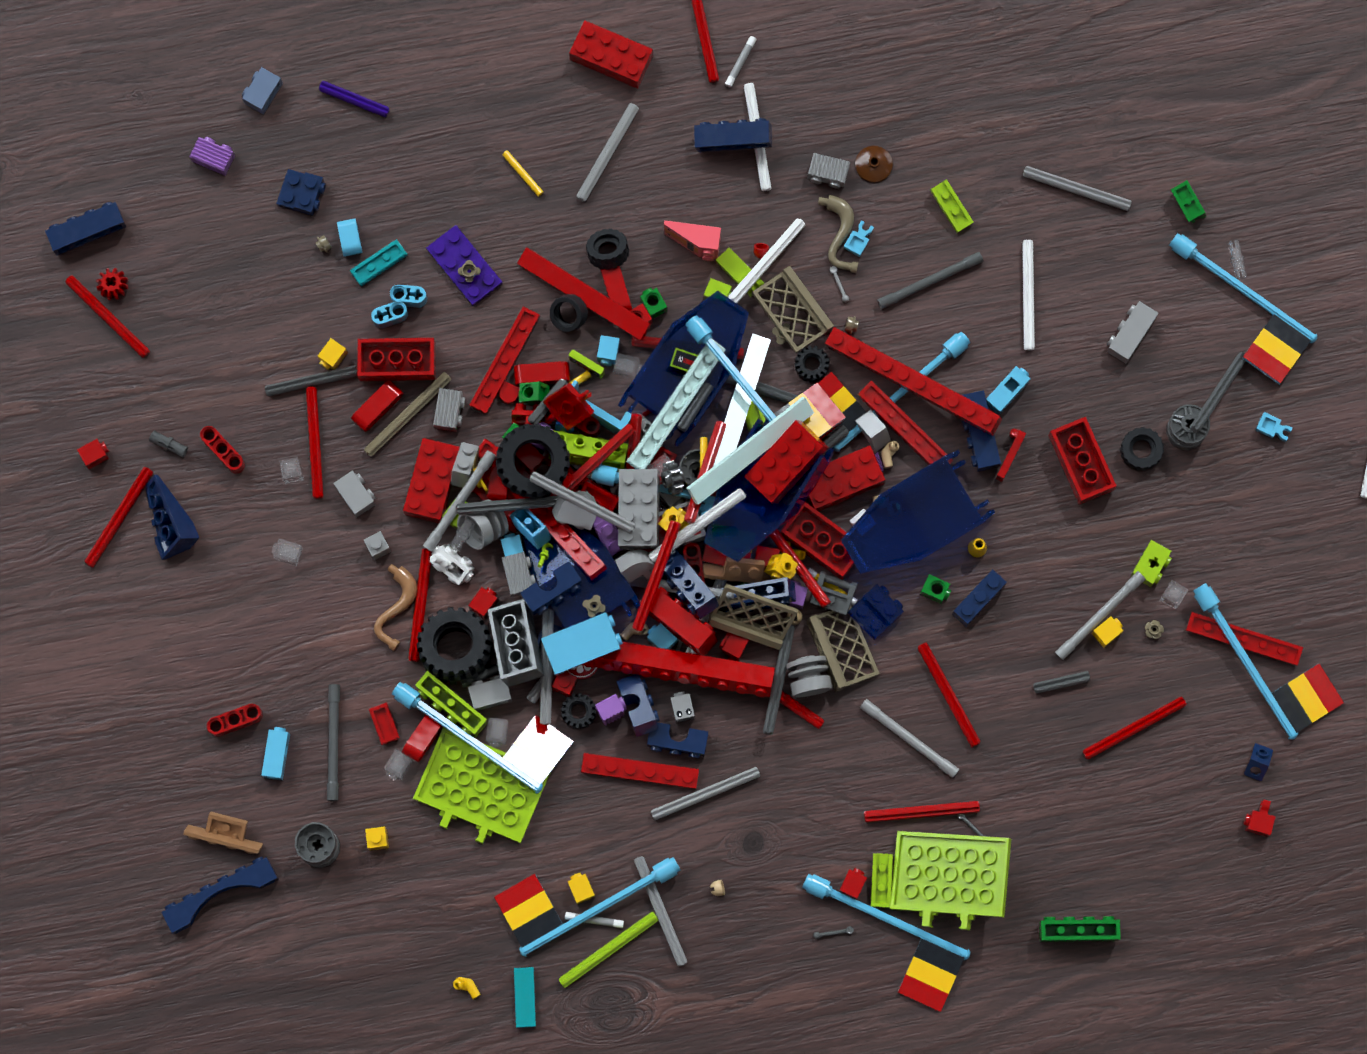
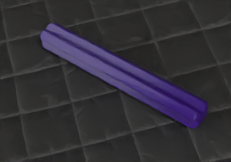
M322 81L319 86V90L323 93L380 116L387 117L389 113V107L328 82Z

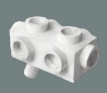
M438 545L430 557L433 567L437 571L446 574L448 579L454 584L468 583L474 576L472 573L474 567L471 565L472 561L465 556H459L457 554L458 550L453 545Z

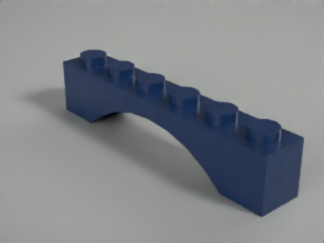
M259 857L252 861L253 864L247 868L242 866L236 869L235 874L230 877L228 875L222 876L217 879L218 883L212 886L208 884L200 888L201 892L195 895L190 893L182 898V902L178 904L173 902L167 905L165 911L161 913L171 933L175 935L192 926L202 907L224 891L238 887L262 889L278 881L279 878L270 860L267 857L264 859Z

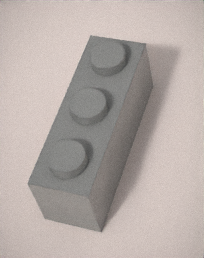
M1140 301L1136 306H1131L1127 312L1129 315L1126 321L1122 320L1117 328L1119 333L1116 337L1112 335L1107 343L1109 346L1107 352L1125 364L1158 315V312Z

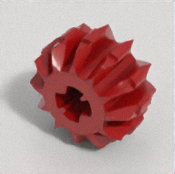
M106 268L107 274L100 272L99 275L102 279H96V282L100 284L96 288L98 291H101L100 295L102 297L107 295V299L111 300L114 296L118 300V294L125 296L123 289H128L129 286L125 284L128 282V278L124 277L123 271L118 272L117 268H114L110 272L109 268ZM109 283H115V286L109 285Z

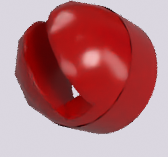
M757 243L754 245V255L759 259H762L769 251L767 244Z

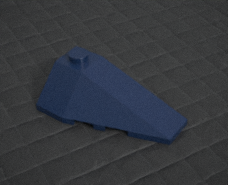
M154 475L145 486L149 508L153 509L154 519L151 520L152 526H156L157 536L154 537L155 544L161 559L165 560L190 549L199 539V535L193 521L161 478L158 475Z

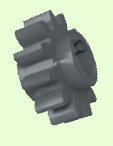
M674 460L665 462L663 464V472L661 473L664 487L668 488V492H671L672 496L682 493V487H684L683 484L685 482L682 469L678 467Z

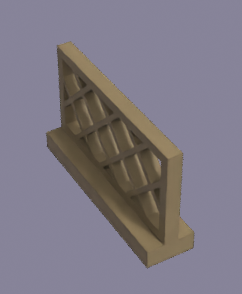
M788 266L782 273L752 292V295L795 353H798L823 335L826 336L832 332L834 325L791 266ZM782 279L786 284L785 290L775 289V282ZM763 290L770 291V300L762 299L758 293ZM774 292L784 294L783 303L772 301ZM786 296H795L797 299L796 305L786 304ZM771 305L781 306V315L773 314L771 312ZM785 307L795 309L794 318L783 316ZM798 310L806 311L808 314L807 320L797 319ZM782 320L792 321V330L784 329L782 327ZM796 322L806 324L805 333L794 331ZM809 325L817 326L820 330L816 335L807 334ZM793 336H803V344L797 347L793 342Z
M726 584L717 600L719 607L709 613L708 624L780 650L782 641L794 621L798 609ZM729 591L736 594L737 597L728 600L726 594ZM744 600H754L755 604L746 606ZM740 602L742 608L733 610L731 604ZM768 605L773 610L764 612L762 607ZM727 606L730 611L723 612L718 609ZM758 608L760 614L751 616L749 610ZM745 612L747 618L737 617L736 614ZM788 612L791 615L782 619L779 613ZM776 614L778 620L769 623L767 617ZM763 618L765 624L760 625L754 621ZM781 625L783 630L780 632L772 629V627Z
M851 605L848 611L850 616L848 622L839 619V613L831 610L820 615L811 616L806 621L820 656H826L827 661L823 664L828 666L826 671L831 678L835 692L880 674ZM828 617L834 620L830 629L823 626L822 618ZM836 621L846 625L843 634L833 630ZM848 627L856 630L857 636L855 640L845 636ZM831 634L841 638L838 647L830 643L829 637ZM843 639L854 643L850 652L840 648ZM856 645L863 647L865 651L863 657L853 654ZM838 651L849 655L845 664L837 660ZM851 657L861 661L858 670L848 666ZM863 662L871 666L872 673L865 674L860 671ZM846 669L856 673L854 679L848 682L844 677Z

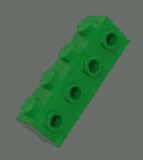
M1105 916L1103 920H1095V917H1083V920H1075V917H1063V920H1056L1055 917H1044V920L1039 922L1040 942L1119 941L1121 939L1120 920H1114V916Z

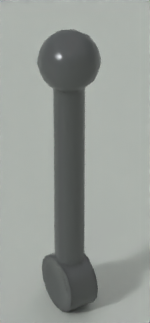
M965 814L957 815L958 819L963 820L978 836H985L965 817Z
M849 926L842 930L823 933L814 932L813 937L819 939L823 936L842 933L852 934L854 929Z

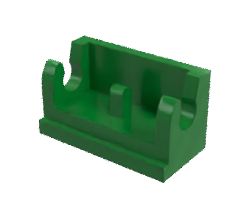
M1188 180L1171 189L1188 222L1194 223L1196 219L1206 217V212Z

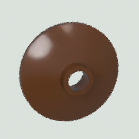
M868 146L862 149L855 161L858 175L868 182L883 181L889 176L893 167L891 155L887 150L879 146ZM875 159L878 163L873 165L871 160Z

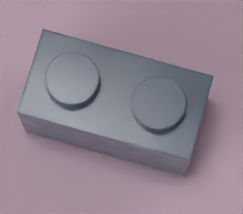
M261 67L259 72L256 71L254 73L251 85L244 89L242 99L245 105L264 115L283 82L280 77Z

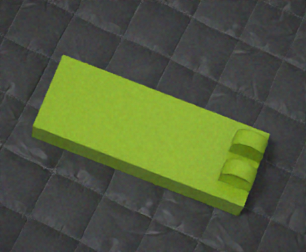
M947 179L930 189L956 233L973 223V220Z
M730 247L716 259V263L738 285L751 271ZM759 278L748 290L747 294L752 297V292L765 283Z
M873 853L871 907H890L893 854Z

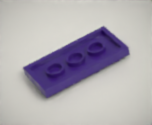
M456 225L426 247V250L472 306H475L503 284ZM467 260L473 261V264L481 270V273L476 275L470 283L466 282L465 277L458 274V269Z

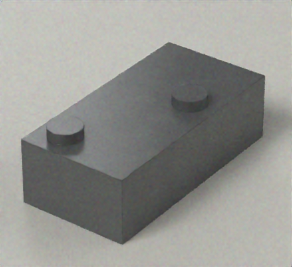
M520 599L488 609L500 679L510 687L543 677L544 671L533 614L525 601Z

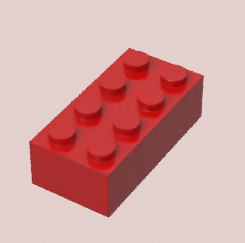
M584 20L569 52V57L573 62L638 89L653 58V49Z
M434 338L358 339L357 376L359 381L436 380V343Z
M1086 417L1050 431L1049 439L1079 505L1115 490L1117 485Z
M795 420L744 477L771 503L778 504L829 447L802 421Z
M422 438L403 509L405 515L439 523L442 520L452 488L450 484L451 471L460 448L459 446Z
M867 446L807 471L800 478V482L810 505L819 512L884 485L885 478L871 446Z
M803 501L781 530L784 539L799 550L805 551L806 555L841 580L845 578L866 548L865 545L805 501Z
M663 587L657 589L648 615L659 624L661 623L695 653L706 656L718 641L715 636L716 632L713 631L714 628L707 622L701 623V620L698 619L699 617L696 614L692 615L690 611L688 612L684 608V604L678 599L672 600L669 592Z

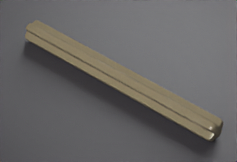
M443 372L364 448V451L372 457L439 393V388H444L451 381V377Z

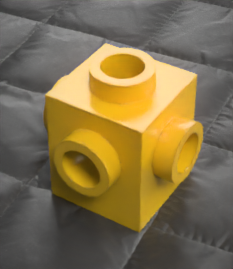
M672 506L663 513L658 525L667 532L671 520L681 524L679 531L689 525V523L684 521L686 512L682 508L677 510Z
M787 553L772 555L764 572L770 575L772 579L785 577L792 579L796 573L795 569L798 563Z

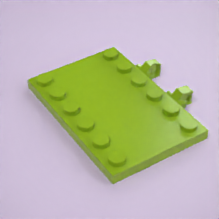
M443 727L413 799L440 810L439 815L443 818L439 826L448 829L449 822L457 818L476 825V829H479V835L475 839L476 842L483 844L486 836H492L494 832L521 843L550 774L542 783V790L539 793H535L533 789ZM484 744L502 758L506 754V752Z
M897 831L890 909L918 911L919 916L923 917L922 926L933 928L932 920H934V916H938V913L957 914V917H960L962 922L959 927L961 930H970L971 920H975V916L1004 918L1011 839Z

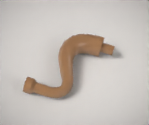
M391 564L388 571L394 574L393 579L402 587V595L398 602L377 619L374 625V632L381 641L389 646V649L395 651L400 641L387 636L382 631V626L413 603L417 595V583L413 575L403 566L397 568Z

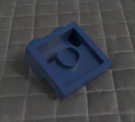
M288 169L276 204L283 208L313 216L314 211L319 209L320 201L318 199L320 193H324L326 183H324L323 177Z

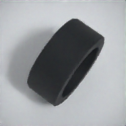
M573 294L557 298L550 307L552 323L557 329L564 332L580 328L588 317L586 304L580 297ZM565 302L572 304L577 312V319L572 324L565 322L560 313V307Z

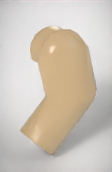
M897 441L888 442L881 450L884 469L893 467L892 456L900 447Z
M632 622L624 629L620 636L627 641L633 634L646 635L649 631L647 624L644 625L642 631H637L632 628L634 623Z

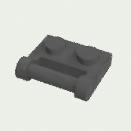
M821 571L817 583L831 601L824 608L847 616L858 583L853 581L850 583ZM827 582L849 591L846 595L823 587V584ZM812 595L810 604L822 607L814 595Z

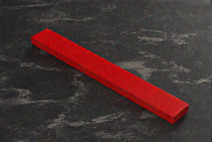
M528 247L525 248L517 264L565 294H573L580 297L586 304V307L641 341L652 325Z

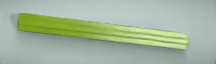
M650 912L561 976L559 978L561 985L566 988L658 922L655 913Z

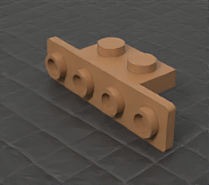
M726 557L724 566L703 564L704 578L712 580L720 579L747 583L773 580L770 575L764 572V560Z
M215 812L209 813L206 829L188 825L183 835L193 840H206L210 844L225 845L229 849L245 850L248 854H258L263 846V843L245 839L248 821Z

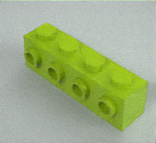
M554 431L567 444L570 464L582 466L609 441L599 437H587L583 434L576 435L565 431ZM623 443L601 464L618 468V472L619 469H624L628 444Z
M429 671L415 685L424 700L429 698L436 710L439 712L445 711L448 714L446 718L454 724L458 722L463 726L462 730L469 735L477 737L488 724L485 717Z

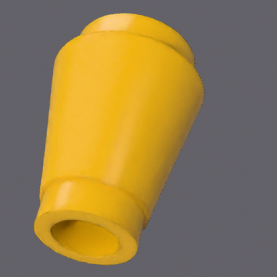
M981 538L973 539L968 544V551L973 557H982L987 551V545ZM975 543L981 544L982 547H981V548L976 547Z

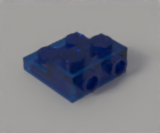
M878 584L848 611V614L873 640L881 635L904 612L900 601L897 599L893 601L889 596L888 589Z

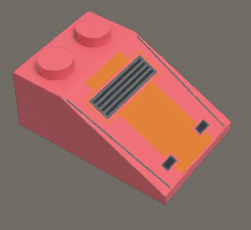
M664 220V234L698 257H702L705 261H714V259L718 258L721 228Z

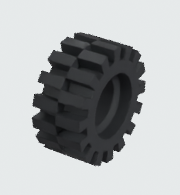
M808 346L806 349L804 347L797 354L795 371L804 381L810 380V382L816 380L817 382L820 378L823 379L828 372V355L823 352L822 348L818 349V346ZM810 357L816 358L820 364L818 369L814 371L808 370L804 364L806 359Z
M582 693L572 694L562 704V718L573 729L582 730L585 727L588 728L596 718L595 703L587 695H582ZM581 704L586 708V715L581 719L574 718L571 714L573 706Z

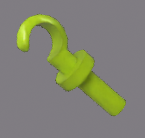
M550 543L542 547V552L539 555L540 561L537 565L539 568H542L544 561L549 558V551L546 548H553V545Z

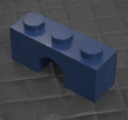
M569 561L553 571V575L557 579V585L553 590L544 591L536 582L520 592L521 597L533 615L544 613L548 610L549 605L561 602L565 598L564 595L569 592L572 594L581 588L582 580Z
M992 569L959 604L952 615L967 627L988 602L1005 587L1007 582Z
M635 674L618 680V688L626 706L639 704L636 709L628 711L636 736L658 730L657 722L660 719L657 711H652L651 706H654L651 695H646L645 691L648 690L645 679L641 680L640 676Z
M657 722L659 729L649 733L647 747H651V751L662 752V749L669 750L670 754L679 756L681 753L689 754L688 757L695 759L705 756L708 731L689 728L687 738L684 741L677 742L672 740L669 735L670 725Z

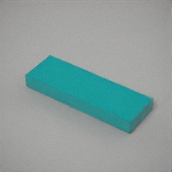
M396 239L352 268L350 272L362 287L408 255Z
M534 967L514 968L516 1028L536 1027Z

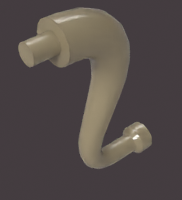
M829 195V199L819 197L818 204L827 206V210L837 213L841 219L839 231L829 248V261L837 268L857 273L858 262H843L836 258L839 247L852 230L854 224L853 209L846 201L833 195Z

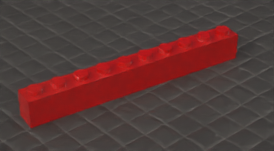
M835 327L825 342L826 346L831 350L991 436L995 434L1002 421L998 414Z
M623 642L620 645V650L582 664L585 667H597L607 671L614 670L625 674L632 673L643 677H655L664 681H678L682 684L690 683L700 687H713L722 691L730 690L740 694H753L758 697H770L775 671L773 667Z

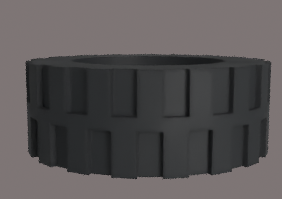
M602 229L592 234L590 239L587 240L588 258L590 263L596 268L598 267L602 270L615 269L626 262L627 257H629L627 238L619 230ZM614 244L617 246V250L612 253H599V248L604 245Z
M1135 428L1133 431L1128 432L1121 443V458H1123L1124 463L1129 468L1136 469V471L1152 469L1159 463L1164 452L1162 438L1158 436L1156 431L1154 432L1150 428ZM1139 440L1147 441L1151 446V454L1146 458L1135 456L1133 453L1135 442Z

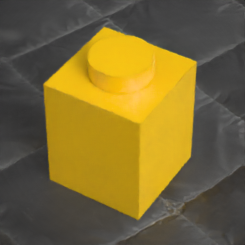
M330 338L317 357L322 367L327 370L329 368L336 370L348 352L345 347Z
M1110 616L1094 629L1091 634L1105 648L1122 634L1123 625L1117 618L1113 619Z
M385 826L365 829L369 851L389 848Z
M577 873L570 877V881H567L577 905L595 897L586 874Z

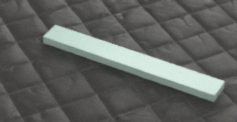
M752 334L740 373L755 390L770 339ZM736 383L724 421L727 426L714 466L737 448L751 404V399L738 383Z
M714 341L724 353L726 349ZM706 344L626 461L635 469L647 468L719 361Z
M801 397L689 485L686 489L694 502L699 505L771 448L795 420L804 422L814 414L807 399Z

